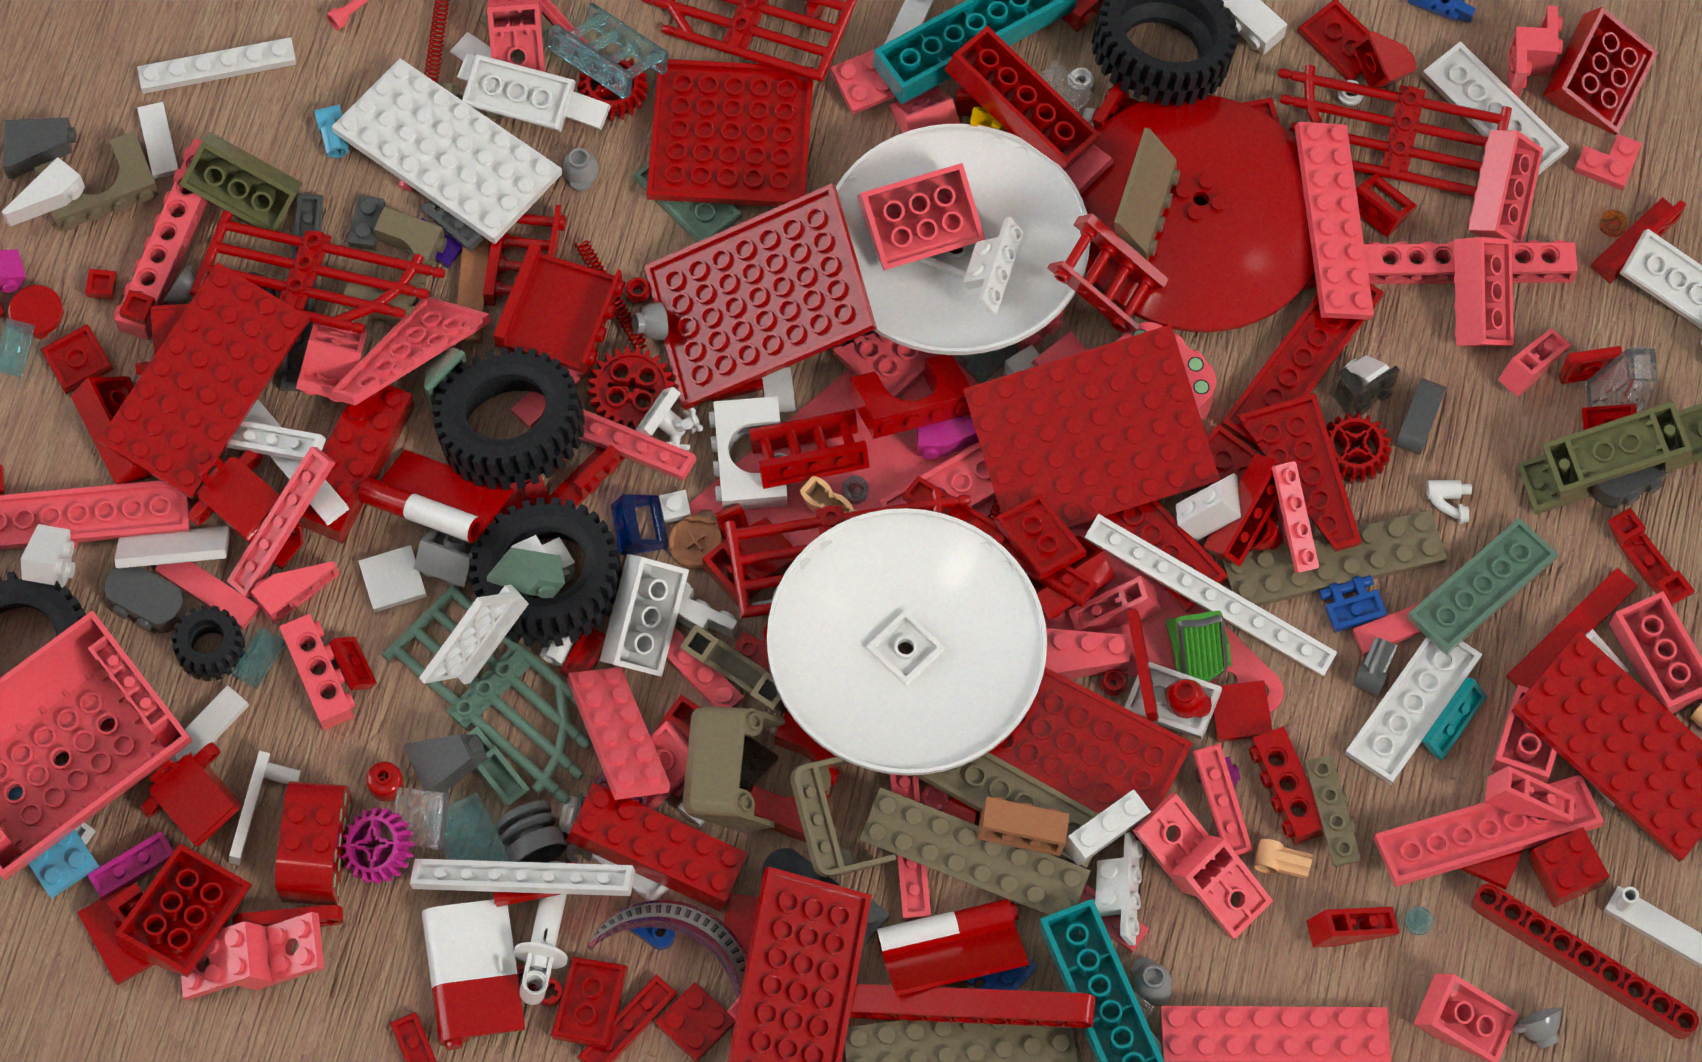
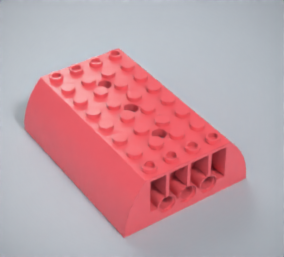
M93 610L0 678V876L6 881L193 742ZM113 719L115 720L114 728L108 732L102 731L101 724L103 721ZM67 753L69 754L68 762L63 766L56 765L55 759L57 755ZM21 787L23 789L22 796L17 800H10L9 792L11 789Z

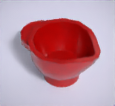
M1268 516L1250 548L1251 550H1275L1280 545L1282 535L1278 531L1277 524L1270 516Z
M1178 680L1165 688L1164 694L1170 711L1177 717L1185 719L1192 717L1201 718L1208 715L1212 709L1211 698L1195 680Z

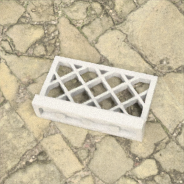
M512 584L505 585L499 594L477 597L419 679L424 684L459 678L463 684L471 683L529 603Z

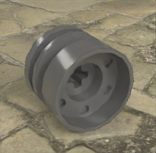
M545 800L519 806L503 815L495 823V829L501 835L502 844L509 846L507 856L510 862L548 863L563 854L568 847L561 828L553 826L556 822V817L551 813L549 802Z

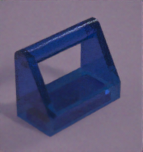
M622 494L610 505L620 555H634L665 549L669 546L658 495ZM650 505L656 540L641 539L635 508Z

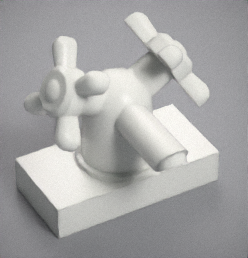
M674 387L662 390L636 428V431L652 436L657 427H659L670 436V442L666 443L688 451L690 445L680 444L681 436L688 429L690 434H694L696 430L701 432L703 426L699 424L695 408H690L689 412L687 410L682 411L684 419H681L670 410L681 394Z

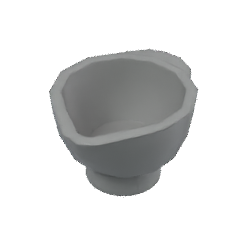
M583 148L573 149L564 158L562 164L564 179L576 191H586L589 189L592 182L598 177L600 169L596 157L590 151Z
M191 264L182 271L164 298V302L174 304H189L194 296L190 295V291L196 279L195 275L190 271L193 268Z
M661 302L649 303L640 312L633 313L632 328L634 333L643 334L646 338L653 340H665L668 335V320L666 310Z
M1149 958L1136 960L1131 969L1133 976L1131 985L1134 994L1145 1003L1158 1006L1166 1005L1170 1001L1173 986L1170 972L1163 965L1156 964Z
M1548 1008L1535 1012L1522 1019L1512 1030L1515 1034L1523 1033L1529 1040L1535 1041L1540 1049L1549 1047L1560 1040L1557 1031L1560 1027L1562 1008Z

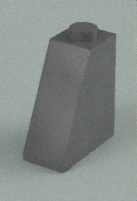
M68 117L4 120L3 168L8 179H14L34 170V167L72 153V143H76V129L71 127Z
M477 734L453 735L410 742L403 746L425 794L445 793L488 759L483 743Z

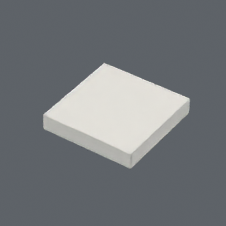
M411 545L358 561L374 613L427 597L420 572L414 569L416 560Z

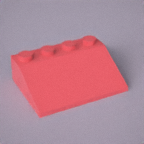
M963 163L865 191L857 195L865 225L883 271L972 245L977 241L986 240Z

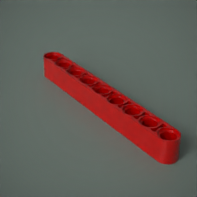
M1483 884L1476 891L1472 899V907L1479 915L1677 1039H1686L1697 1029L1699 1016L1693 1009L1493 884ZM1480 896H1490L1493 904L1483 903ZM1505 911H1514L1517 919L1511 920L1507 918ZM1529 926H1538L1542 931V935L1531 933ZM1554 941L1563 942L1566 950H1558L1554 946ZM1578 957H1587L1591 962V966L1582 965ZM1603 972H1611L1615 976V982L1607 981L1603 976ZM1628 987L1636 988L1640 993V997L1631 996L1628 992ZM1653 1003H1660L1664 1007L1665 1013L1656 1012L1653 1008ZM1677 1019H1686L1690 1028L1684 1029L1679 1026Z
M856 984L850 1017L858 1019L1091 1028L1094 1021L1096 997L1086 993L933 987L895 996L892 985Z

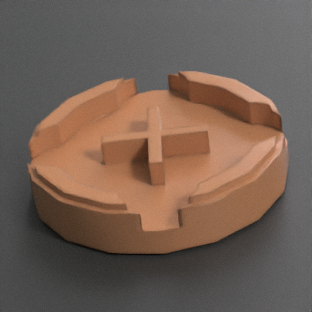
M688 516L678 524L676 523L669 535V550L673 559L680 566L691 570L704 569L702 558L723 542L722 534L712 520L703 516Z

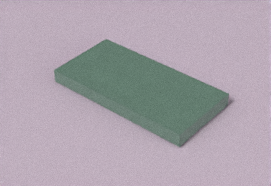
M649 163L633 174V179L646 192ZM655 200L696 243L728 229L742 218V213L733 204Z

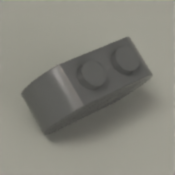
M1661 463L1590 486V491L1593 497L1604 506L1617 508L1624 503L1626 506H1629L1636 502L1643 493L1648 491L1651 494L1659 490L1663 486L1662 482L1668 472L1665 473Z
M115 567L105 580V594L113 608L112 611L119 617L126 619L128 616L134 619L136 625L146 631L152 629L158 633L172 631L176 623H182L180 617L186 614V603L177 586L141 567Z

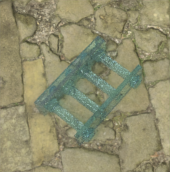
M593 2L589 4L588 21L570 32L558 24L549 28V50L623 99L631 95L632 79L650 67L662 75L667 71L668 52ZM593 29L603 35L589 44L579 39ZM611 42L622 47L608 57L598 52V50ZM631 54L641 60L628 69H624L617 64Z

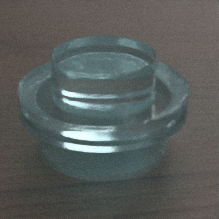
M1414 907L1405 916L1406 928L1415 935H1424L1433 926V916L1424 907Z

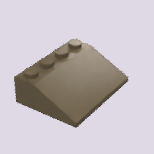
M1145 128L1114 221V230L1119 237L1148 261L1150 255H1155L1158 240H1155L1157 232H1162L1165 217L1162 215L1165 208H1170L1173 197L1170 190L1172 185H1177L1180 170H1177V159L1151 129Z

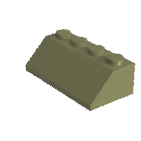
M208 132L179 185L256 227L277 231L303 183L217 135Z

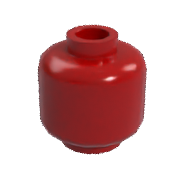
M386 761L378 762L369 769L366 776L368 790L376 800L382 802L392 801L398 798L403 791L404 780L402 773L393 763Z

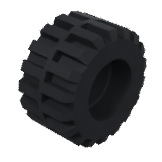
M207 605L201 606L199 611H196L195 608L189 610L191 613L189 616L183 614L180 617L182 623L175 624L174 630L176 633H172L171 639L173 651L184 671L188 675L191 673L193 678L198 680L202 676L204 681H211V677L220 680L222 679V674L226 673L227 676L232 674L231 668L233 666L238 668L241 664L239 658H244L245 654L243 650L245 648L243 634L234 616H230L229 612L225 609L220 612L218 606H212V609H208ZM217 633L224 637L221 646L211 653L203 654L194 651L196 641L205 634Z

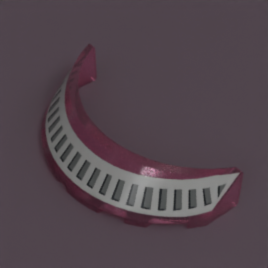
M652 900L628 906L605 919L599 925L587 945L588 949L594 952L600 941L616 933L634 928L657 927L680 932L702 944L719 960L731 980L736 999L741 994L748 957L742 944L731 929L720 919L708 911H701L692 904L674 900Z

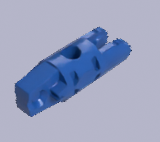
M1408 0V3L1454 21L1461 20L1470 23L1476 10L1475 7L1464 3V0Z

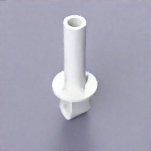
M550 861V862H548V863H565V862H561V861ZM567 894L541 898L539 900L531 942L520 943L514 948V956L519 961L525 963L519 994L521 999L529 1005L539 1004L544 999L551 969H559L567 964V955L562 950L556 948ZM536 984L541 990L531 991L527 985Z

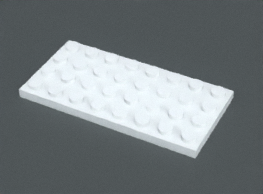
M401 58L332 126L334 134L493 244H496L562 175L561 167Z

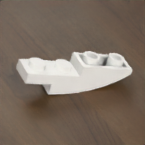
M686 582L676 621L689 630H692L694 625L697 624L705 630L710 628L734 639L738 631V620L727 611L722 610L718 612L712 609L703 600L696 599L694 601L693 588Z

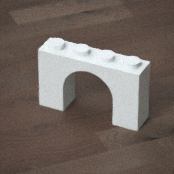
M778 396L714 401V411L709 412L710 428L715 427L716 436H711L712 452H718V461H713L714 477H720V486H715L716 502H722L723 510L737 503L742 506L743 510L788 506L786 485L763 489L760 473H750L741 470L733 463L729 455L735 442L750 434L749 429L780 423Z

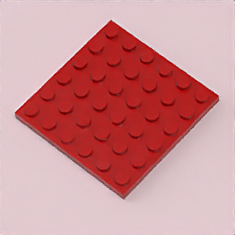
M659 58L647 200L779 207L806 195L814 80L763 64Z

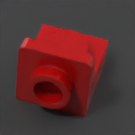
M136 883L107 902L111 909L108 916L117 928L126 919L124 915L131 912L143 895Z

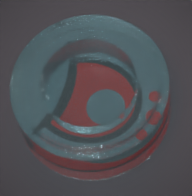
M850 476L843 482L842 496L851 504H860L867 499L869 485L864 478Z

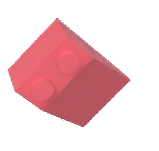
M1453 973L1435 974L1413 1025L1431 1036L1483 1060L1499 1062L1519 1013Z

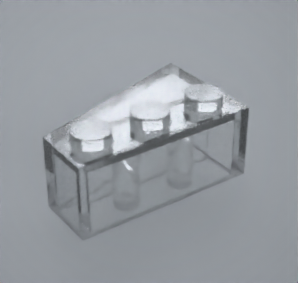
M1635 346L1627 349L1586 381L1588 407L1636 404L1637 411H1642L1658 379L1655 349H1647L1644 346Z

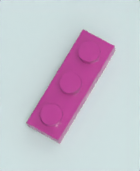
M162 831L90 872L87 876L101 899L123 886L132 884L164 865L174 851Z

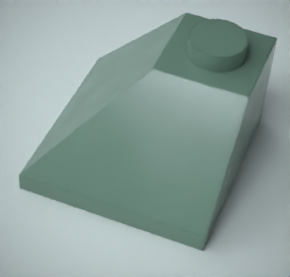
M450 347L426 362L424 388L431 411L433 410V405H437L435 401L437 393L442 394L440 387L443 382L451 384L448 376L453 371L458 375L461 374L459 366L464 362L467 364L466 355L462 350Z
M511 547L487 575V581L503 587L512 584L519 592L541 598H553L565 584L561 556Z

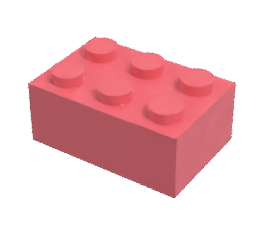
M1518 685L1511 700L1490 770L1498 772L1510 766L1547 783L1557 752L1511 711L1529 689Z

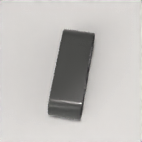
M1421 378L1395 446L1421 455L1447 388L1446 386Z

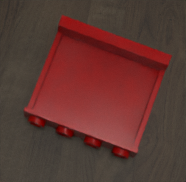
M530 243L493 334L495 346L499 348L508 347V350L514 352L515 347H522L524 354L528 353L529 348L536 349L539 357L545 352L550 355L551 361L554 358L559 360L562 367L565 366L567 369L587 374L589 366H594L596 363L598 343H603L606 337L607 328L605 325L607 320H612L615 314L616 305L614 302L616 297H621L624 291L625 281H622L621 270L617 269L615 275L543 254L541 253L540 245Z

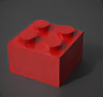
M1583 827L1534 848L1527 858L1553 908L1604 886L1610 877Z

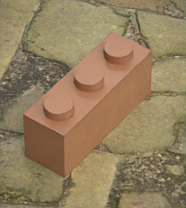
M986 797L981 809L977 839L1060 856L1066 844L1070 814L1063 813L1054 808L1034 807L1030 803L1006 801L1002 797Z

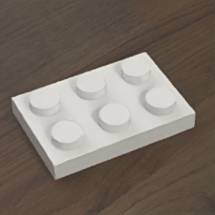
M1149 662L1159 715L1158 721L1153 723L1202 740L1222 692V687ZM1137 675L1124 708L1147 719L1139 676ZM1178 680H1195L1211 698L1212 709L1208 715L1201 718L1192 717L1185 719L1177 717L1170 711L1164 694L1165 688Z

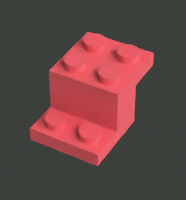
M1547 6L1540 28L1516 27L1508 50V88L1518 98L1521 89L1526 88L1527 76L1550 77L1552 68L1557 67L1558 55L1562 54L1563 40L1558 39V32H1561L1563 23L1562 16H1558V6Z
M313 323L296 389L302 390L303 393L308 395L317 394L328 397L331 401L341 402L333 399L331 390L359 363L367 332L354 333L351 330L346 331Z

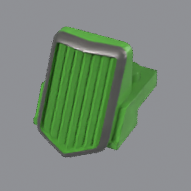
M1221 611L1166 619V630L1171 643L1172 658L1177 672L1210 683L1223 674L1228 666H1232L1230 644Z

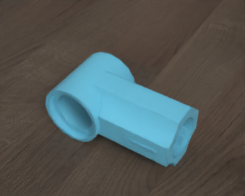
M340 104L314 110L319 132L323 136L327 157L335 159L344 157L346 153H349L348 143L332 132V126L343 116Z

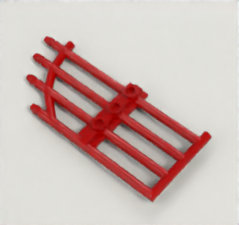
M642 0L646 4H653L656 7L666 9L671 14L679 28L663 25L661 32L665 35L819 82H823L857 3V0H846V2L841 0H804L841 11L837 23L833 24L767 4L768 0H720L738 6L733 19L678 3L675 0ZM762 14H766L832 35L827 47L758 27V23ZM683 15L728 28L724 40L720 41L694 33ZM755 36L821 56L822 59L816 70L750 50L748 47L752 37Z
M1305 65V73L1295 70L1290 71V69L1285 68L1279 69L1278 77L1304 83V98L1285 94L1281 95L1280 103L1306 109L1311 122L1322 123L1318 113L1321 112L1391 127L1388 141L1348 133L1349 144L1385 152L1382 166L1352 160L1353 171L1370 175L1378 174L1384 178L1474 197L1477 190L1476 186L1408 172L1411 158L1480 172V168L1483 165V162L1415 148L1413 146L1416 133L1485 147L1489 138L1419 123L1422 108L1498 124L1497 130H1508L1512 108L1508 106H1502L1501 113L1498 114L1424 98L1426 90L1409 85H1400L1399 92L1318 76L1315 75L1316 67L1313 65ZM1314 85L1395 102L1394 115L1390 117L1315 101ZM1291 122L1289 130L1295 133V125L1298 122Z
M223 211L190 295L195 296L215 266L213 263L217 253L290 269L286 281L233 269L230 270L257 286L282 291L279 299L310 317V323L346 331L351 330L354 333H364L366 326L359 322L353 323L352 321L372 313L404 318L406 314L405 309L396 306L392 307V305L387 304L400 294L428 299L430 293L428 290L420 287L416 288V286L408 284L416 273L426 276L432 275L435 278H444L445 270L422 264L424 256L421 254H414L411 261L332 244L330 243L332 238L330 235L315 230H306L304 236L301 237L231 221L233 214L229 211ZM226 231L297 246L299 249L295 259L225 244L222 241ZM325 253L404 270V273L397 282L321 264ZM318 275L385 290L386 292L374 301L312 287ZM308 298H313L355 309L332 317L306 311L304 307Z
M936 489L931 492L932 500L846 513L843 512L842 505H830L815 509L816 517L741 529H736L735 521L725 522L741 619L769 615L772 603L750 606L747 591L778 587L784 576L777 575L745 580L743 566L796 558L808 545L741 555L738 540L818 528L819 535L837 524L853 517L886 509L908 508L942 513L943 509L970 504V495L943 498L942 490Z

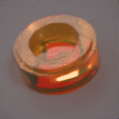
M1615 209L1604 212L1599 222L1600 230L1609 237L1620 236L1627 226L1626 216L1621 211Z

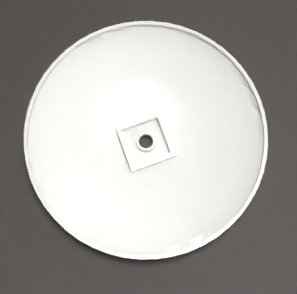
M970 124L926 126L896 135L880 143L858 159L844 174L836 189L877 329L873 331L897 344L928 353L944 355L978 354L998 350L1028 338L1048 325L1067 306L1076 292L1067 284L1056 280L1054 273L1047 267L1050 263L1066 261L1081 236L1080 231L1073 224L1078 216L1087 215V211L1079 191L1062 167L1022 138L998 129L977 125L978 127L970 126ZM963 163L985 239L999 237L1006 217H1011L1023 231L997 314L991 315L978 300L982 287L968 290L963 284L976 243L961 247L963 251L959 254H953L948 251L883 271L865 225L857 195L865 191ZM1090 242L1074 267V270L1082 277H1084L1088 263Z
M908 508L886 509L856 516L837 524L812 541L795 558L784 574L772 601L768 618L767 652L771 675L785 707L798 725L820 746L849 763L872 771L895 775H926L947 771L978 759L994 749L1019 725L1030 709L1043 677L1047 654V634L1042 607L1031 581L1016 559L995 539L977 527L943 513ZM907 642L912 645L913 651L910 654H902L898 650V645Z

